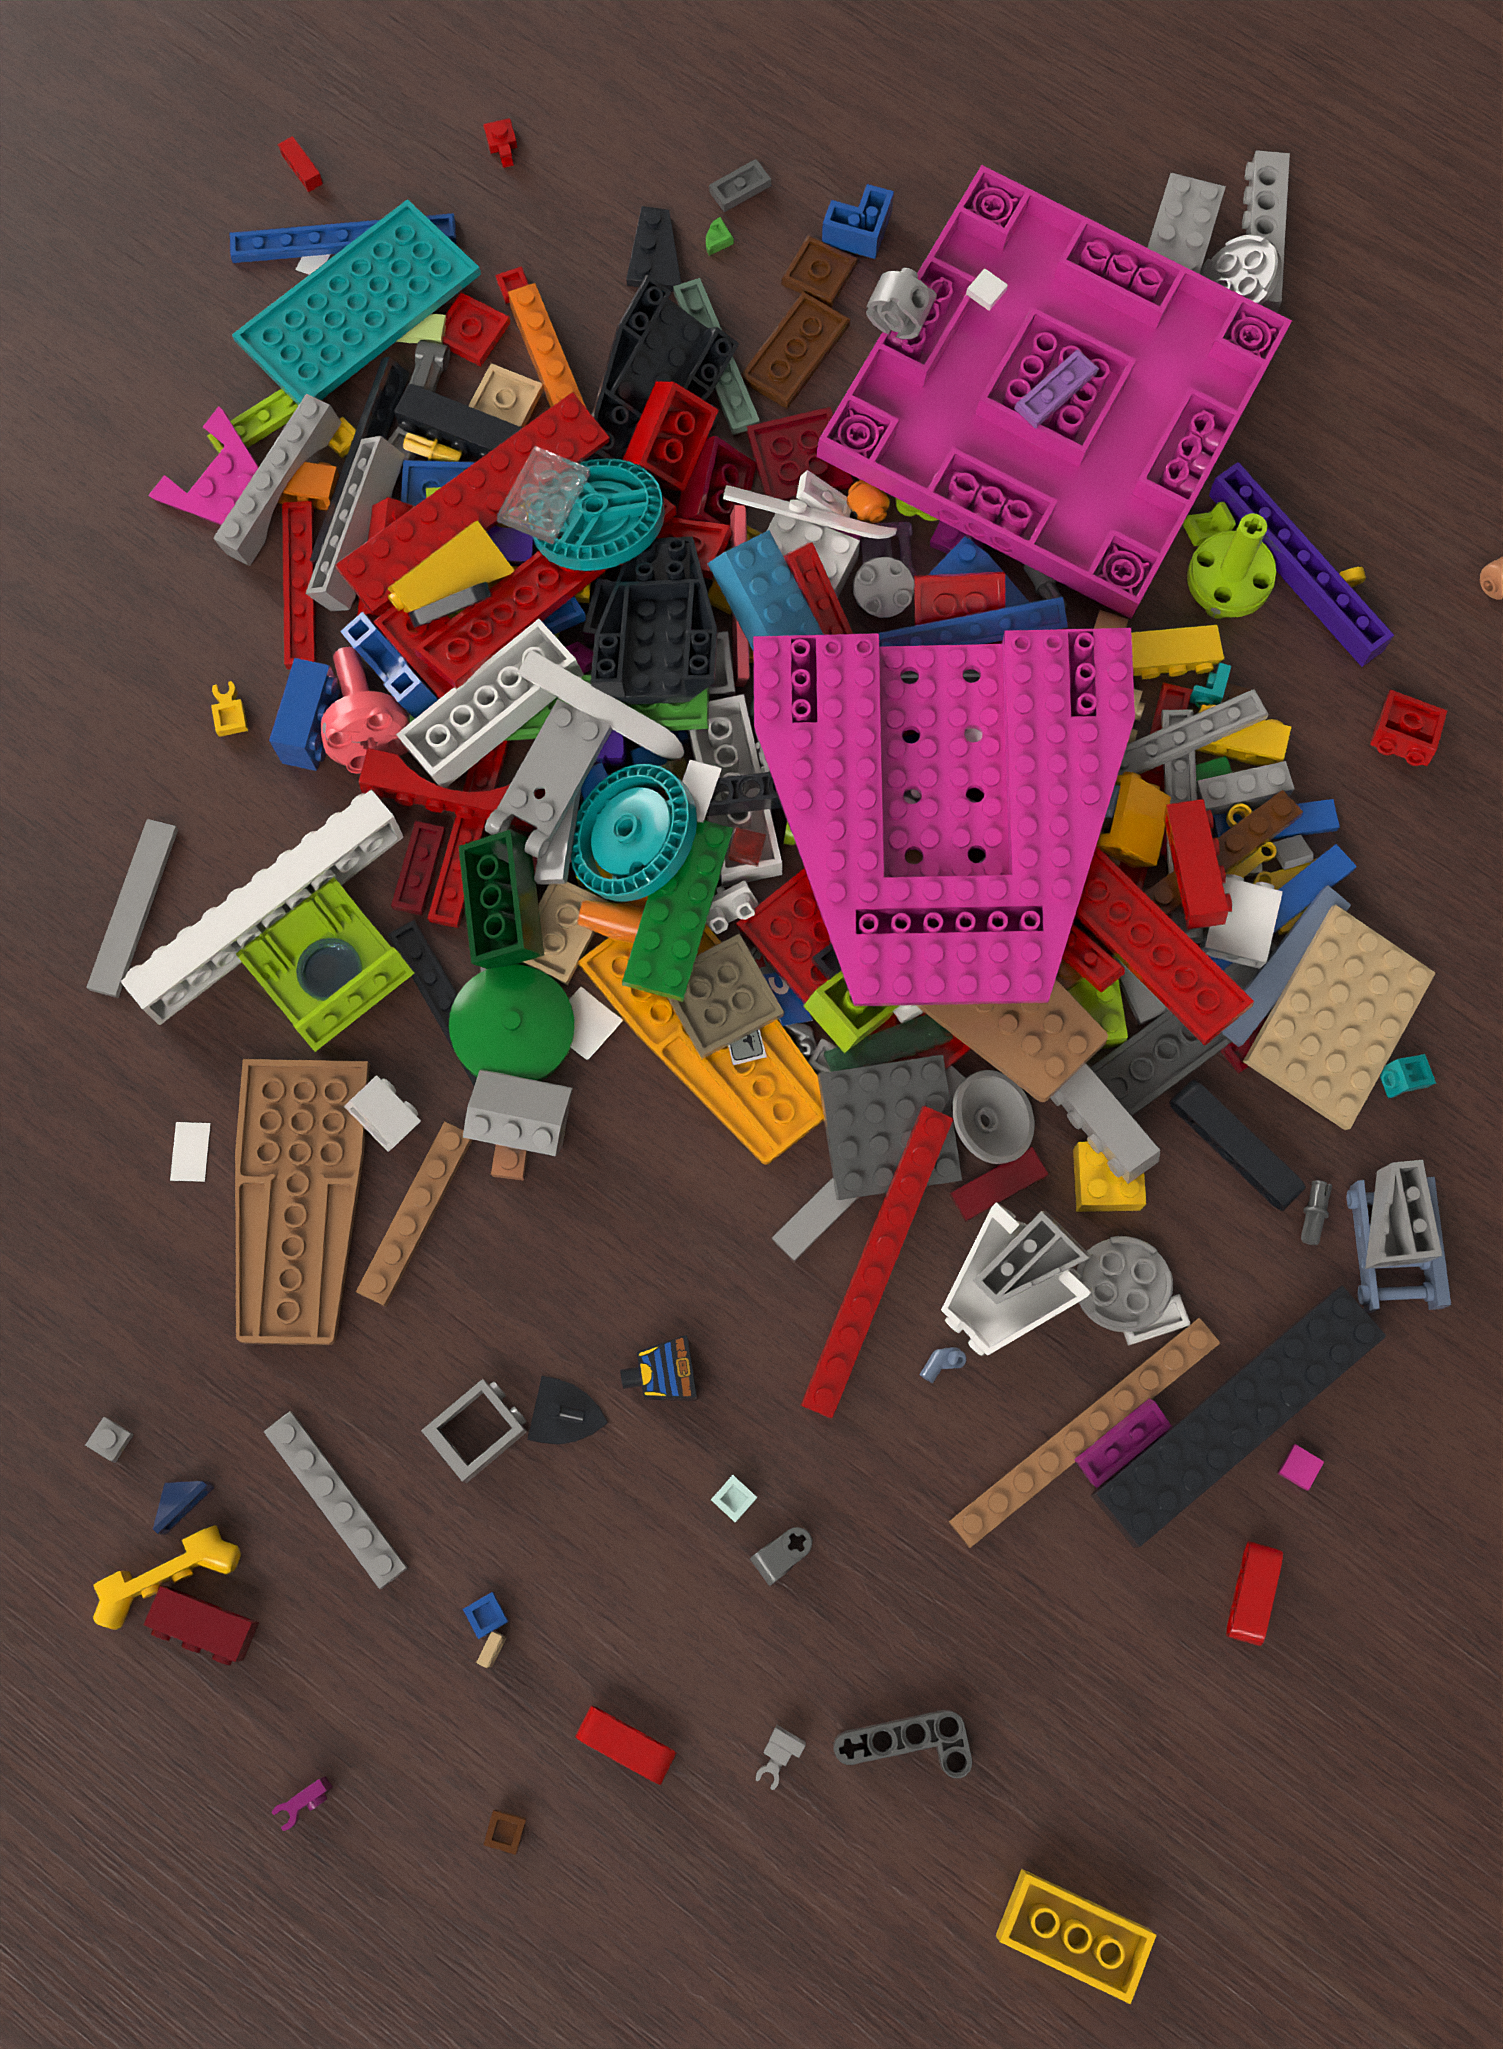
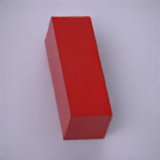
M293 136L278 144L282 157L308 192L323 184L319 171Z

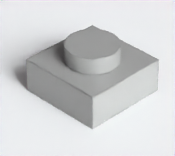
M103 1417L85 1446L109 1461L116 1463L134 1434L109 1418Z

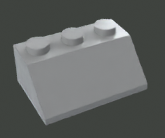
M481 1069L467 1107L463 1138L556 1156L563 1147L573 1088Z

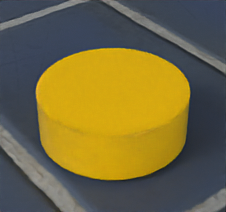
M1355 567L1339 573L1351 588L1360 585L1366 580L1363 567Z

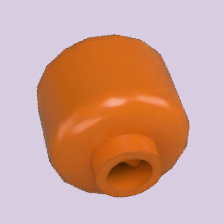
M863 480L857 481L850 487L846 503L857 520L877 524L887 516L886 511L889 508L890 499L884 491Z

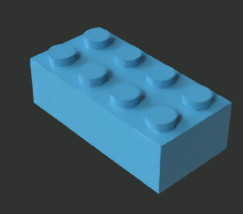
M770 530L722 553L707 563L753 652V636L824 635Z

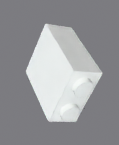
M1228 874L1226 875V883L1223 884L1225 894L1230 893L1232 912H1228L1225 925L1204 928V940L1200 948L1210 957L1260 969L1267 963L1283 891L1275 890L1274 886L1269 883L1257 882L1252 884L1244 882V878Z

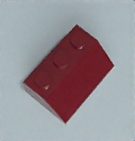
M716 435L707 438L685 491H681L676 518L730 525V515L734 505L744 504L723 499L726 485L751 491L756 469L755 462Z

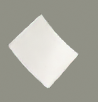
M580 987L569 999L574 1014V1038L571 1048L586 1060H589L623 1019L609 1010L583 987Z

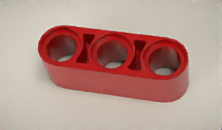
M1251 1541L1247 1542L1228 1618L1227 1637L1262 1646L1266 1637L1282 1566V1550Z
M592 1705L575 1735V1738L659 1785L662 1784L677 1752Z

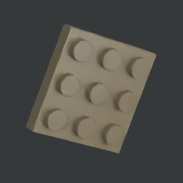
M740 934L696 956L683 1002L668 998L701 1060L784 1016L783 1009Z

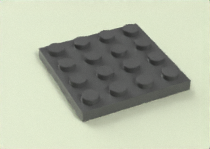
M943 1055L817 1074L836 1200L887 1193L922 1106L952 1117ZM953 1121L927 1186L962 1180Z

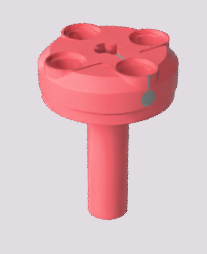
M353 647L340 648L334 653L333 660L343 698L333 703L324 713L321 720V737L324 749L332 760L346 766L349 772L360 774L367 748L398 754V756L408 752L396 734L410 722L405 709L393 696L369 690L360 654Z

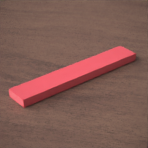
M734 505L730 515V528L732 531L731 549L747 541L745 505ZM732 612L735 687H744L750 677L749 642Z

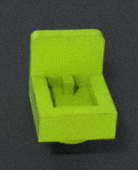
M1218 502L1209 513L1187 515L1183 522V526L1194 546H1200L1207 538L1214 534L1231 531L1236 524L1225 502Z

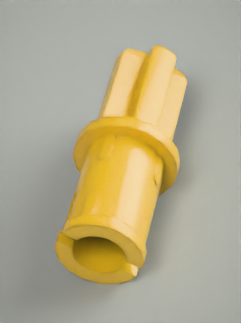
M407 433L404 438L403 448L405 450L427 457L428 461H460L462 451L439 444L437 439L431 441L412 433Z

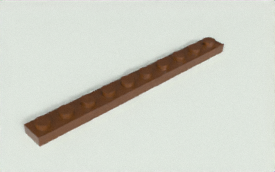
M1283 790L1217 838L1220 848V855L1217 856L1218 865H1223L1225 873H1227L1302 816L1303 811ZM1175 870L1144 892L1167 916L1182 906ZM1092 932L1087 935L1112 958L1115 956ZM1062 959L1056 980L1069 991L1085 978Z

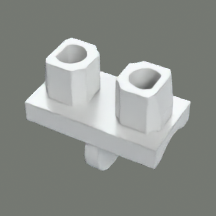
M745 880L727 890L722 885L716 888L718 894L713 898L706 925L711 931L719 934L727 930L729 922L737 918L746 920L755 915L754 908L759 903Z

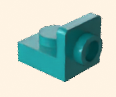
M1219 663L1216 672L1209 673L1205 687L1198 685L1193 687L1189 702L1195 704L1198 708H1201L1202 705H1219L1223 699L1231 666Z
M1425 1054L1397 1059L1385 1065L1380 1074L1388 1098L1396 1097L1407 1091L1428 1088L1436 1084Z

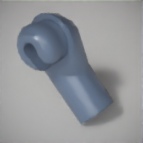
M956 1347L937 1349L932 1353L919 1375L933 1383L942 1369L963 1367L966 1363V1355Z

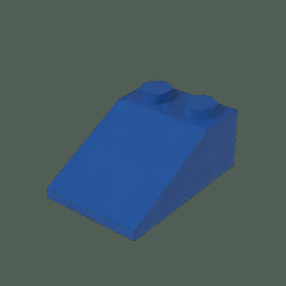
M964 536L928 575L1003 571L988 553ZM1005 574V608L1030 603Z

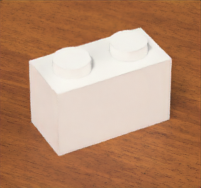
M376 1075L344 1107L389 1152L421 1120L417 1117V1110L409 1102L405 1101L403 1103L395 1095L396 1089L388 1080L384 1078L381 1080Z

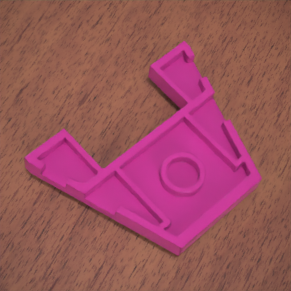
M218 407L203 425L204 429L225 445L188 493L164 475L148 496L157 502L170 505L178 510L186 511L205 520L222 525L256 473L259 465L248 451L240 434L229 420L227 413Z

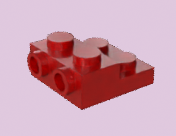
M1390 689L1380 718L1375 725L1370 745L1376 747L1378 752L1383 755L1395 754L1403 757L1412 766H1428L1437 751L1447 710Z

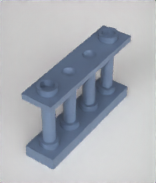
M1435 1177L1426 1178L1442 1256L1426 1263L1379 1267H1420L1421 1270H1424L1425 1282L1422 1286L1377 1288L1375 1269L1378 1268L1365 1269L1371 1225L1369 1224L1367 1205H1373L1374 1192L1365 1191L1364 1180L1355 1182L1350 1186V1190L1347 1191V1206L1353 1211L1361 1285L1358 1287L1359 1303L1364 1305L1366 1313H1372L1380 1309L1379 1301L1424 1299L1425 1302H1428L1429 1310L1443 1309L1451 1305Z

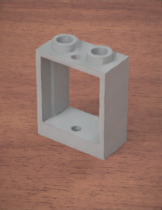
M484 1379L479 1381L421 1430L456 1475L465 1483H468L527 1432L522 1426L526 1419L515 1406L509 1410L502 1401L506 1397L505 1393L494 1381L490 1385ZM484 1393L512 1429L469 1465L440 1429Z

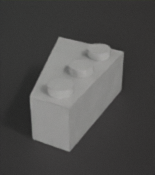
M1423 1160L1394 1162L1379 1169L1376 1176L1365 1269L1426 1263L1441 1257L1442 1251Z
M1041 1211L973 1282L995 1304H998L1092 1258V1256L1047 1211Z

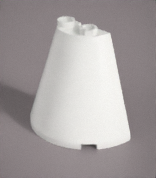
M997 1202L991 1207L941 1309L947 1316L945 1322L957 1333L964 1330L971 1338L968 1344L981 1356L984 1353L987 1356L1087 1298L1092 1293L1091 1287L1086 1282L1082 1283L1079 1280L1081 1275L1071 1267L1001 1303L995 1304L973 1280L1027 1226L1023 1222L1016 1221L1014 1219L1016 1216Z

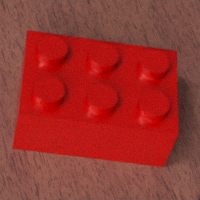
M656 381L623 460L644 468L655 478L659 486L664 489L685 491L719 410L675 382Z

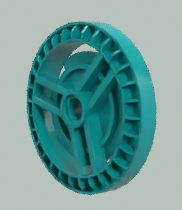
M594 459L581 462L568 473H564L561 478L554 480L553 484L549 487H545L535 495L528 514L529 527L536 547L549 561L572 570H602L631 560L651 545L663 526L665 505L658 482L644 468L620 459ZM553 511V526L557 536H562L561 539L556 538L548 530L549 519Z
M652 764L628 766L602 780L590 792L577 813L571 862L578 879L587 888L603 898L621 902L641 899L663 887L685 862L695 838L697 812L693 796L688 787L670 771ZM643 787L663 788L670 799L666 801L656 791ZM596 862L602 869L613 874L612 879L602 877Z

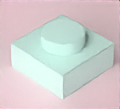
M732 1475L711 1501L736 1523L757 1497Z

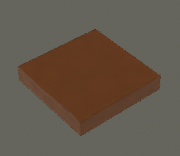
M808 235L783 275L781 285L800 294L805 292L832 308L857 266L858 258Z

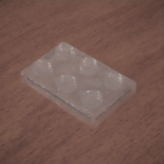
M534 446L497 514V522L554 544L590 475V468Z

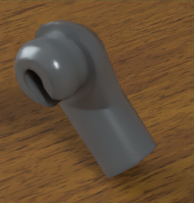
M804 1023L783 1026L787 1033L795 1036L797 1047L804 1057L811 1056L814 1050L817 1049L814 1030Z

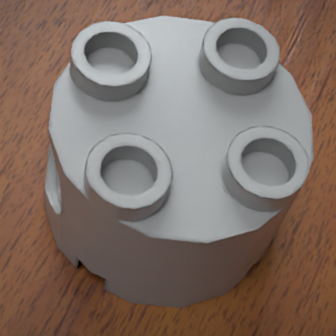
M903 268L901 272L888 271L881 275L867 304L866 314L872 324L882 332L889 335V331L892 330L898 332L896 338L913 339L919 335L937 294L920 281L918 274L910 268Z
M890 557L873 558L865 562L857 571L853 580V595L857 604L866 613L879 618L892 617L901 613L911 603L914 593V580L909 569L901 561Z

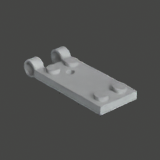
M557 699L497 810H494L487 819L485 832L494 835L508 830L515 816L537 828L529 836L524 850L526 853L541 859L547 852L554 835L613 730L611 725ZM538 789H544L546 792L542 799L535 798V792Z

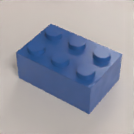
M294 658L269 740L282 764L317 771L319 762H323L326 757L321 737V720L326 710L333 703L343 698L341 688L330 665Z

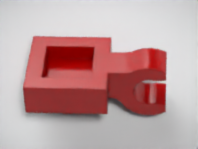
M510 118L483 124L490 153L499 152L503 168L514 166L511 149L518 147Z

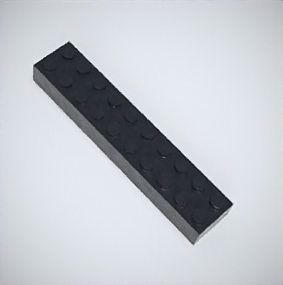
M1343 1285L1334 1289L1090 1496L1132 1547H1141L1386 1337L1385 1333Z

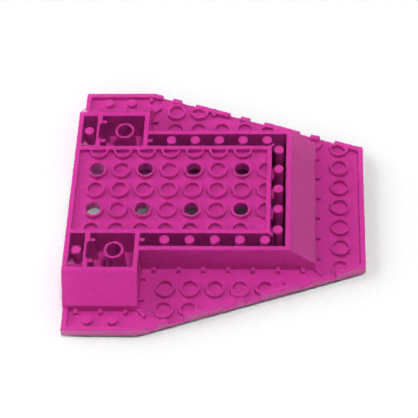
M1131 628L1013 630L1004 632L1002 644L879 647V634L753 636L755 732L790 830L795 839L799 855L804 864L822 919L827 928L831 944L840 964L853 1005L1048 1003L1135 720ZM970 669L975 670L979 673L980 679L977 682L969 683L963 678V673ZM906 671H913L917 674L918 680L914 684H906L902 681L901 675ZM968 729H977L982 732V738L978 742H969L965 738L964 733ZM907 730H914L919 734L920 739L916 743L909 744L903 740L902 735ZM977 788L982 791L984 798L980 802L974 803L968 800L966 792L969 789ZM911 789L917 790L921 794L920 801L915 804L906 802L903 797L906 791ZM975 848L981 849L985 853L986 858L981 863H973L968 858V852ZM909 850H918L922 854L923 859L920 863L913 865L906 861L905 854Z

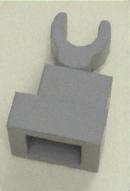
M776 1725L763 1752L771 1758L767 1765L762 1766L757 1771L756 1781L761 1779L763 1773L770 1772L774 1776V1781L771 1784V1790H774L780 1780L779 1771L782 1765L786 1766L792 1754L799 1758L806 1746V1742Z

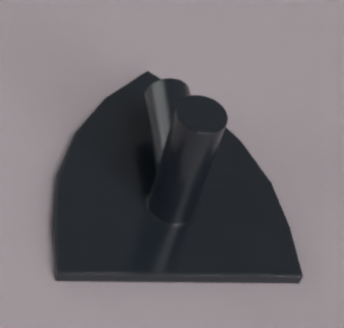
M542 1376L527 1440L559 1445L577 1442L593 1435L608 1422L600 1407L586 1392L574 1384Z

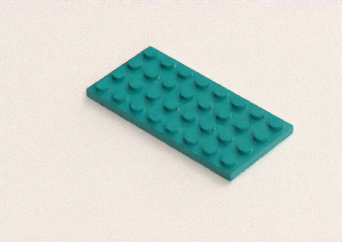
M407 199L234 332L232 337L298 406L306 394L322 400L481 275V270L472 259Z

